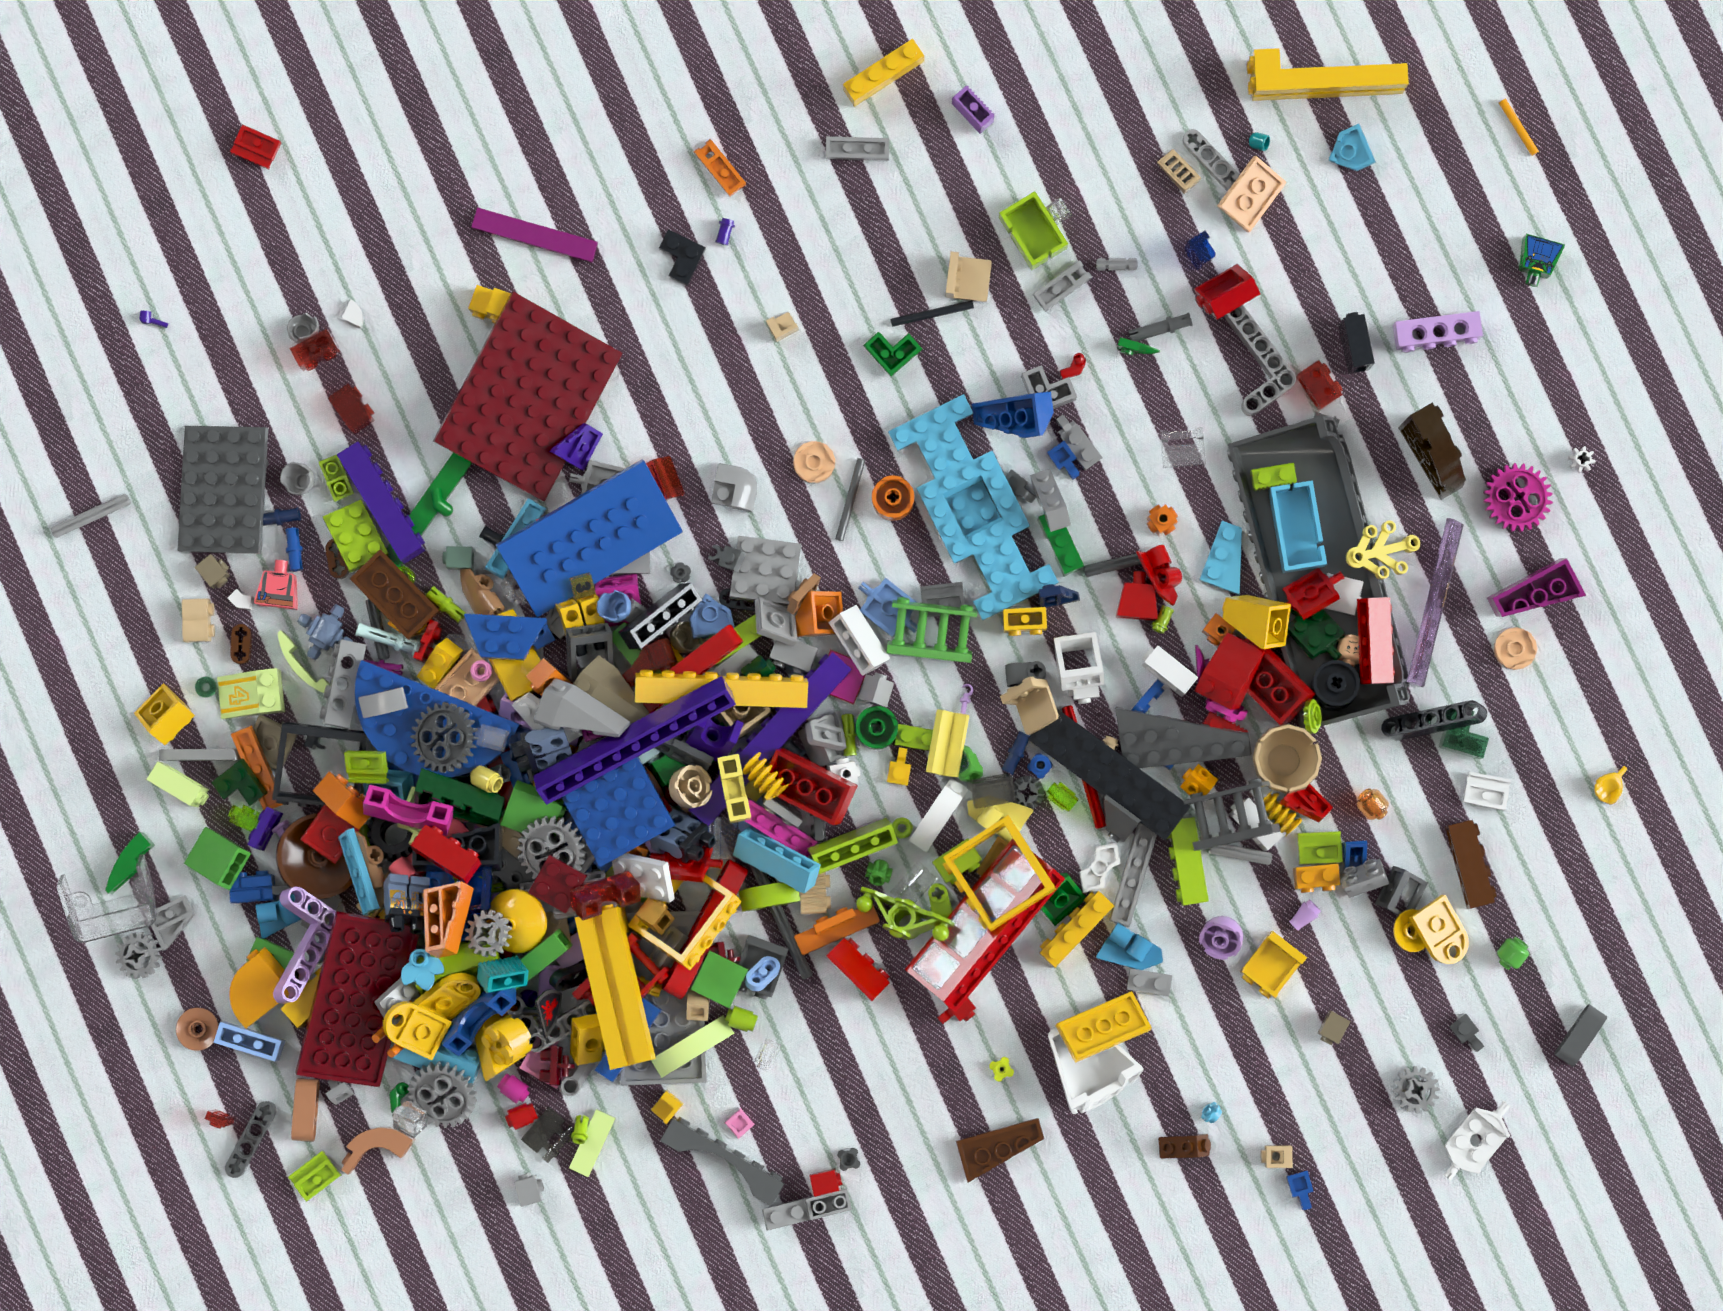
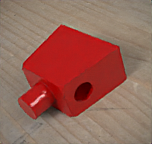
M1134 571L1133 583H1124L1116 618L1156 621L1158 615L1155 588L1151 584H1146V572Z

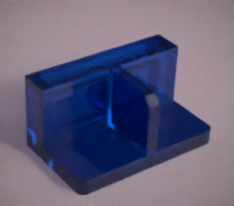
M1206 230L1187 241L1184 251L1197 270L1201 269L1203 264L1213 259L1216 255L1208 242L1210 237Z

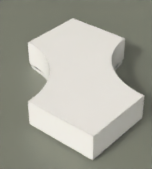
M1117 843L1095 847L1096 855L1094 861L1087 869L1079 872L1083 893L1104 889V879L1107 872L1112 867L1121 864Z

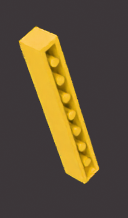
M640 670V673L635 674V703L669 704L717 679L721 675H718L716 672H705V675H696V672L693 671L675 674L674 671L669 670L662 671V674L653 673L652 670ZM726 673V676H723L732 690L736 703L734 706L807 708L808 680L803 678V675H791V678H783L780 674H770L769 677H761L757 673H749L748 676H739L738 673Z

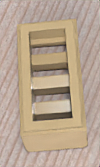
M1174 149L1157 162L1183 194L1201 180L1196 171ZM1174 157L1175 161L1167 166L1165 163ZM1179 163L1181 166L1172 172L1171 169ZM1184 169L1186 172L1178 178L1176 175ZM1190 175L1191 179L1184 184L1182 181Z

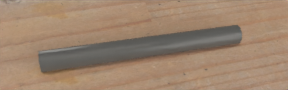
M857 458L836 534L835 539L839 541H844L865 460Z

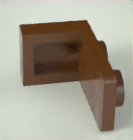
M1208 1134L1158 1138L1161 1159L1198 1158L1210 1155L1211 1142Z

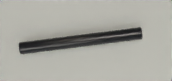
M971 300L890 319L891 325L895 327L974 309V305Z

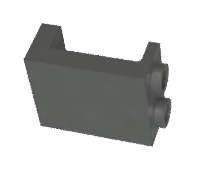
M748 935L739 965L750 970L766 956L774 957L780 963L778 975L763 990L754 991V996L767 1000V997L772 998L789 949ZM744 978L739 991L746 993L748 988L745 985Z

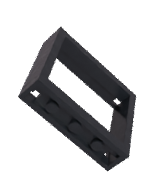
M282 721L272 800H276V803H281L282 805H289V802H295L300 807H310L311 804L319 805L321 809L325 803L317 795L280 791L287 733L360 742L358 751H366L368 738L364 731ZM354 783V788L361 792L362 783Z

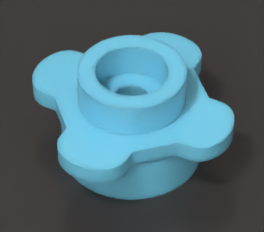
M1212 1102L1204 1107L1201 1118L1205 1119V1122L1214 1123L1221 1116L1222 1110L1219 1105H1216V1102Z

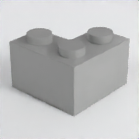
M1042 365L1023 372L1021 375L1028 394L1051 392L1053 409L1076 401L1077 395L1069 377L1049 385Z

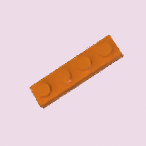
M252 725L231 733L240 758H244L268 792L259 800L263 810L266 807L276 808L281 806V803H276V800H272L275 778Z

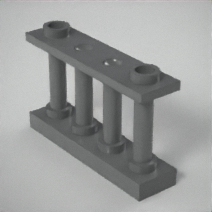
M1261 778L1248 781L1249 785L1204 796L1202 792L1190 795L1191 799L1183 800L1184 805L1194 804L1201 836L1199 837L1200 841L1192 842L1194 851L1281 832L1279 823L1271 824V821H1268L1261 788L1270 786V782H1262ZM1253 790L1260 822L1258 827L1252 829L1251 825H1248L1241 792ZM1233 795L1240 825L1238 828L1239 832L1232 833L1228 828L1222 801L1224 796ZM1212 799L1214 800L1220 827L1219 836L1212 838V834H1209L1202 803Z

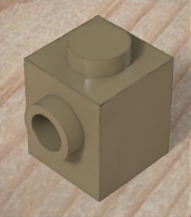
M212 554L194 567L213 589L224 586L228 582L227 578L231 576L227 572L229 569L227 564L222 559L218 561Z
M1329 1011L1317 1034L1322 1036L1320 1040L1331 1046L1333 1042L1339 1044L1351 1021L1333 1011Z

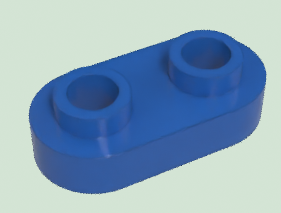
M1157 679L1131 711L1136 710L1146 713L1151 707L1148 704L1154 697L1157 700L1165 691L1162 688L1164 684Z

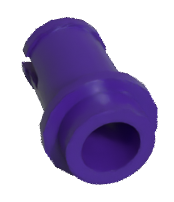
M722 218L719 221L720 228L715 242L728 246L732 228H735V225H733V220Z

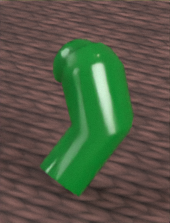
M441 488L431 489L434 510L445 517L450 516L453 513V507L442 498Z
M404 1082L398 1083L389 1093L391 1113L402 1111L401 1100L409 1093L407 1090L408 1084Z

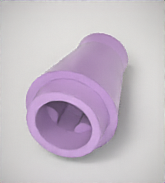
M1309 899L1307 902H1303L1289 922L1299 931L1303 926L1318 918L1321 910Z

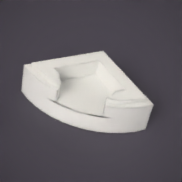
M350 300L342 319L362 328V311L356 302Z

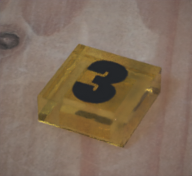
M590 573L569 578L575 600L596 594Z

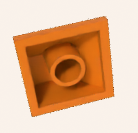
M828 591L808 592L795 615L797 637L836 635L828 622L843 612L842 593Z

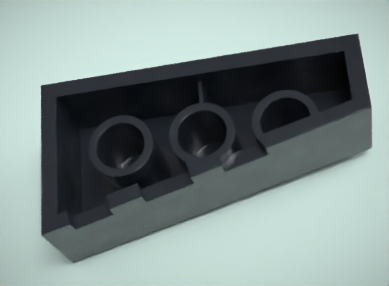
M500 823L446 837L448 839L450 837L455 838L461 843L460 847L465 850L470 848L479 855L478 858L481 865L477 871H501L503 829ZM412 851V866L416 872H445Z

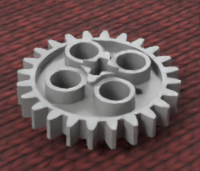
M544 816L542 821L537 818L534 824L530 823L527 826L528 829L522 831L524 836H521L518 841L523 844L519 845L517 849L523 852L518 855V858H524L525 861L521 863V866H528L526 874L532 871V879L538 876L544 865V860L549 855L579 871L582 870L580 865H583L586 860L581 857L585 856L587 852L581 849L586 846V843H580L579 840L583 836L576 835L578 827L573 830L570 828L572 825L571 821L565 825L563 817L557 822L556 816H553L550 821L547 816ZM557 833L560 836V841L555 840L552 834ZM534 841H538L542 849L536 848ZM568 843L567 846L559 848L556 852L552 851L539 859L536 858L537 855L545 853L548 849L552 850L560 844ZM562 852L568 853L570 860L565 859Z
M440 1061L437 1062L436 1066L430 1062L427 1067L423 1065L420 1071L417 1070L411 1078V1084L407 1089L410 1093L407 1097L413 1099L410 1106L417 1107L414 1113L421 1112V1120L425 1117L428 1118L427 1124L435 1121L436 1127L440 1123H443L444 1128H447L449 1123L452 1127H455L457 1122L462 1124L465 1119H468L475 1108L477 1091L472 1090L475 1083H468L471 1077L463 1076L465 1070L458 1072L457 1065L450 1068L449 1062L445 1066H442Z

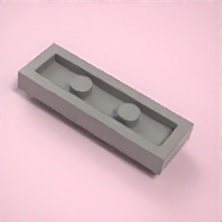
M826 136V159L889 161V138Z

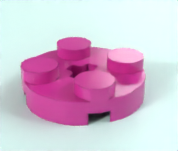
M1209 698L1206 700L1205 708L1214 713L1218 711L1224 714V718L1230 722L1242 721L1248 713V710H1243L1244 706L1242 705L1239 709L1230 710Z

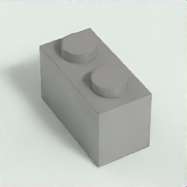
M775 640L769 658L773 660L772 663L781 668H784L785 665L793 668L792 672L804 676L805 672L809 673L818 648L800 641L791 646Z

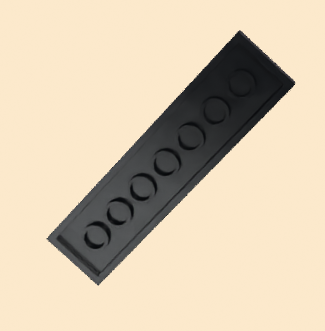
M1056 708L1058 719L1031 734L1028 740L1102 795H1108L1141 820L1140 823L1166 841L1191 806L1189 804L1184 805L1181 798Z

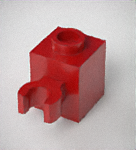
M967 998L956 1012L946 1005L948 1009L937 1018L944 1024L955 1015L959 1021L964 1019L966 1022L975 1015L973 1010L976 1007Z

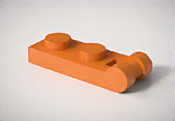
M709 139L705 142L706 145L701 149L697 148L694 154L728 196L731 197L744 187L746 182L714 142ZM710 151L713 152L714 155L708 159L705 156Z

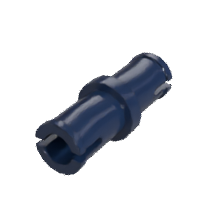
M299 507L287 510L275 509L274 512L264 513L263 526L273 524L280 526L286 522L301 521Z
M1021 731L1018 732L1012 748L1009 747V755L1001 770L1014 775L1020 758H1023L1025 755L1023 752L1028 744L1029 735Z

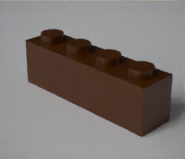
M1472 819L1445 826L1466 908L1472 909L1495 903L1494 898L1497 897L1494 885H1490L1488 877H1491V872L1488 864L1485 865L1484 863L1485 849L1483 844H1479L1477 836L1480 835L1477 823H1474Z

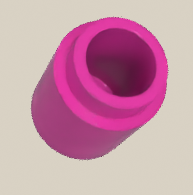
M506 1074L497 1086L500 1089V1093L516 1104L519 1101L523 1103L530 1094L527 1091L529 1086L514 1075Z

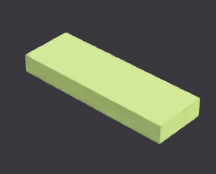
M598 1109L595 1110L587 1128L586 1134L588 1139L584 1144L579 1145L569 1169L589 1177L613 1126L615 1117Z

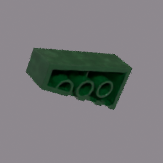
M421 768L415 788L414 803L428 804L431 801L450 805L453 806L454 819L490 827L493 824L500 823L505 797L497 793H488L477 787Z

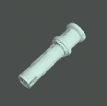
M361 623L358 624L355 636L393 646L395 651L412 653V656L415 651L418 652L420 647V638L408 640L402 633L397 635Z

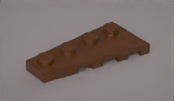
M1039 1118L956 1141L967 1183L1042 1141L1044 1136Z

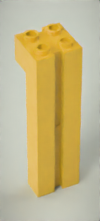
M1280 48L1254 49L1253 56H1249V61H1247V74H1251L1250 82H1248V95H1252V101L1403 94L1409 84L1407 63L1281 69Z
M613 904L602 906L599 912H593V909L580 912L581 916L575 917V922L610 1070L656 1059L626 934L630 932V928L627 926L628 920L625 907H618L617 904V907L614 908Z

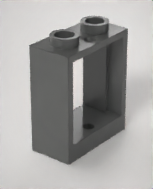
M608 623L566 628L567 673L572 683L575 682L582 670L586 668H577L576 645L605 641V660L613 665V636Z

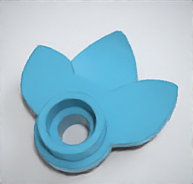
M417 949L411 953L409 963L402 969V982L404 985H408L416 981L420 988L428 991L434 984V975L444 973V966L440 959L431 957L424 949ZM418 958H424L422 963H417Z

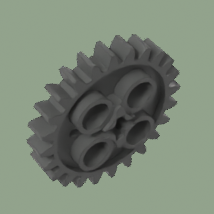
M443 702L442 706L438 703L434 704V708L428 706V713H420L422 720L415 719L419 724L418 727H412L416 731V735H412L410 738L416 739V742L411 744V747L417 748L413 754L420 756L418 762H425L424 767L431 768V771L438 772L439 770V772L446 773V771L454 772V767L461 769V762L468 763L466 756H473L470 749L477 748L476 745L472 744L474 740L478 739V737L473 736V733L478 729L471 727L475 720L468 719L470 713L464 712L463 707L457 708L456 704L451 703L449 705V703ZM446 718V719H447V724H446V726L444 727V726H443V720ZM432 733L433 737L432 740L429 742L428 737L429 734ZM459 733V734H460V740L457 742V741H456V736H457V734ZM445 748L446 753L445 756L442 757L441 752Z

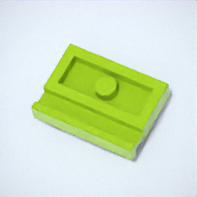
M348 750L344 752L346 773H348L349 778L347 779L348 783L385 784L389 782V778H387L386 751Z
M1341 831L1297 834L1299 864L1343 862Z
M323 1150L288 1176V1178L307 1202L339 1178L341 1173Z

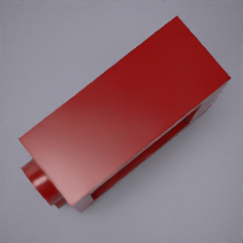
M1238 264L1194 289L1197 295L1195 301L1198 306L1204 308L1208 315L1211 314L1217 320L1261 294L1253 276Z

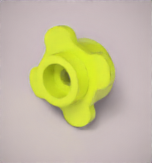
M1002 1057L1001 1060L993 1061L989 1065V1068L994 1072V1079L998 1082L1007 1076L1012 1077L1014 1074V1070L1010 1068L1007 1057Z

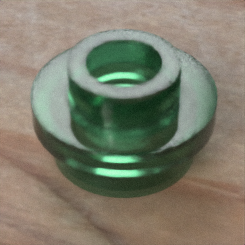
M207 676L199 678L195 684L196 693L204 698L213 696L217 689L216 682ZM206 683L210 685L208 691L203 690V685Z

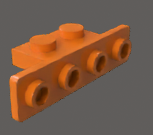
M874 905L868 912H861L858 909L853 910V908L848 910L847 907L836 911V915L831 918L824 916L817 919V924L813 925V928L794 936L801 954L806 955L879 923L880 919Z

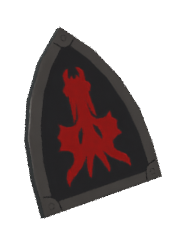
M548 989L540 994L535 1000L536 1007L523 1008L524 1016H539L544 1038H547L553 1030L561 1008L562 993L554 989Z

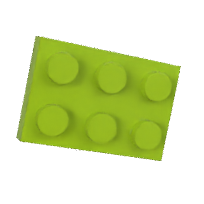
M358 500L323 516V520L350 573L359 570L380 549L389 556L362 500Z

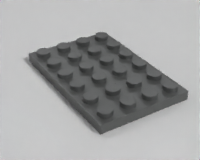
M185 426L177 551L261 554L268 428Z

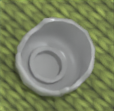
M308 313L294 316L287 325L288 336L295 343L310 344L319 334V323L316 316L311 317Z
M292 462L285 465L282 469L280 482L289 493L304 495L314 485V474L307 465Z

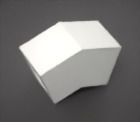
M236 589L228 597L237 608L252 610L253 596L243 595Z

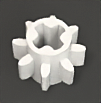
M1586 446L1582 447L1580 452L1577 448L1573 449L1575 455L1568 457L1569 460H1572L1570 468H1577L1578 473L1583 468L1587 472L1591 470L1589 464L1596 462L1591 457L1594 452L1591 451L1589 453L1586 451ZM1581 455L1583 460H1586L1583 464H1581V460L1577 459Z

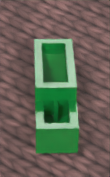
M139 832L128 843L114 864L105 889L108 894L115 893L145 866L139 859L152 849L155 844L144 832Z

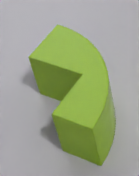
M783 882L739 891V897L742 901V912L755 911L772 906L789 905L800 901L799 892Z

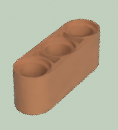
M297 1078L291 1131V1139L293 1141L314 1142L320 1088L318 1079Z

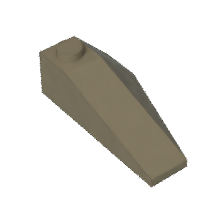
M600 655L582 670L573 685L630 721V724L650 714L643 703H635V693L617 667Z

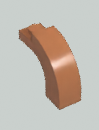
M378 1127L367 1130L356 1136L346 1146L353 1153H348L342 1161L344 1166L341 1170L346 1174H351L363 1155L375 1147L388 1149L402 1158L416 1139L402 1130L391 1127Z

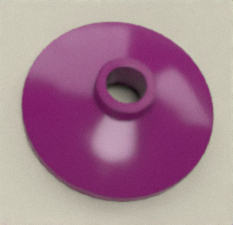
M1195 645L1198 683L1209 663V659H1205L1200 647Z

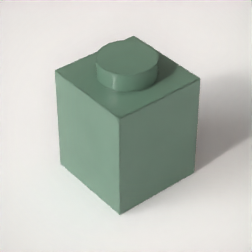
M446 546V552H443L442 562L446 564L448 570L469 568L474 570V548Z

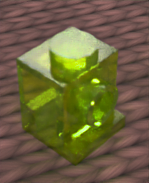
M244 804L242 808L233 805L228 814L230 817L229 822L251 832L253 829H256L261 812L257 811L254 814L255 809Z

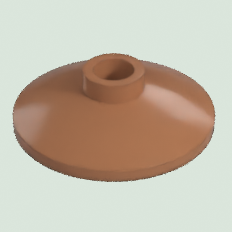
M192 1008L185 1011L178 1019L176 1035L184 1047L194 1051L204 1050L213 1044L219 1024L214 1014L209 1010ZM197 1025L202 1026L203 1030L201 1033L196 1032L195 1028Z

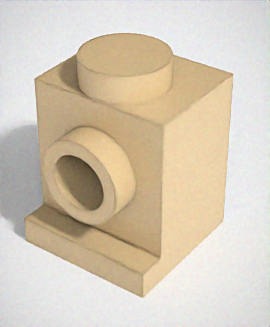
M1265 1145V1150H1261V1163H1265L1266 1168H1293L1291 1145ZM1274 1152L1279 1153V1158L1277 1160L1272 1159V1154Z

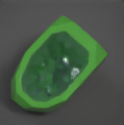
M964 745L958 778L964 782L976 781L983 776V767L970 747Z

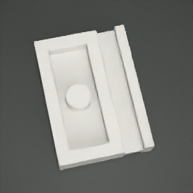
M1468 772L1462 802L1505 811L1511 780Z

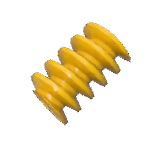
M759 752L745 764L742 773L744 775L749 774L748 780H755L754 787H760L759 793H766L765 800H770L781 794L788 787V784L781 786L784 780L783 777L775 779L778 772L770 773L772 765L765 767L764 764L767 759L759 760L761 752Z
M1270 792L1263 798L1266 813H1269L1268 819L1270 821L1274 819L1275 822L1273 824L1279 823L1281 833L1286 832V837L1302 822V819L1294 820L1297 813L1295 811L1288 813L1290 809L1282 807L1283 805L1279 803L1281 800L1277 801L1279 793L1271 794Z

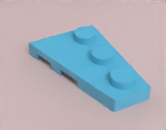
M1221 521L1199 579L1202 582L1236 595H1240L1241 527Z

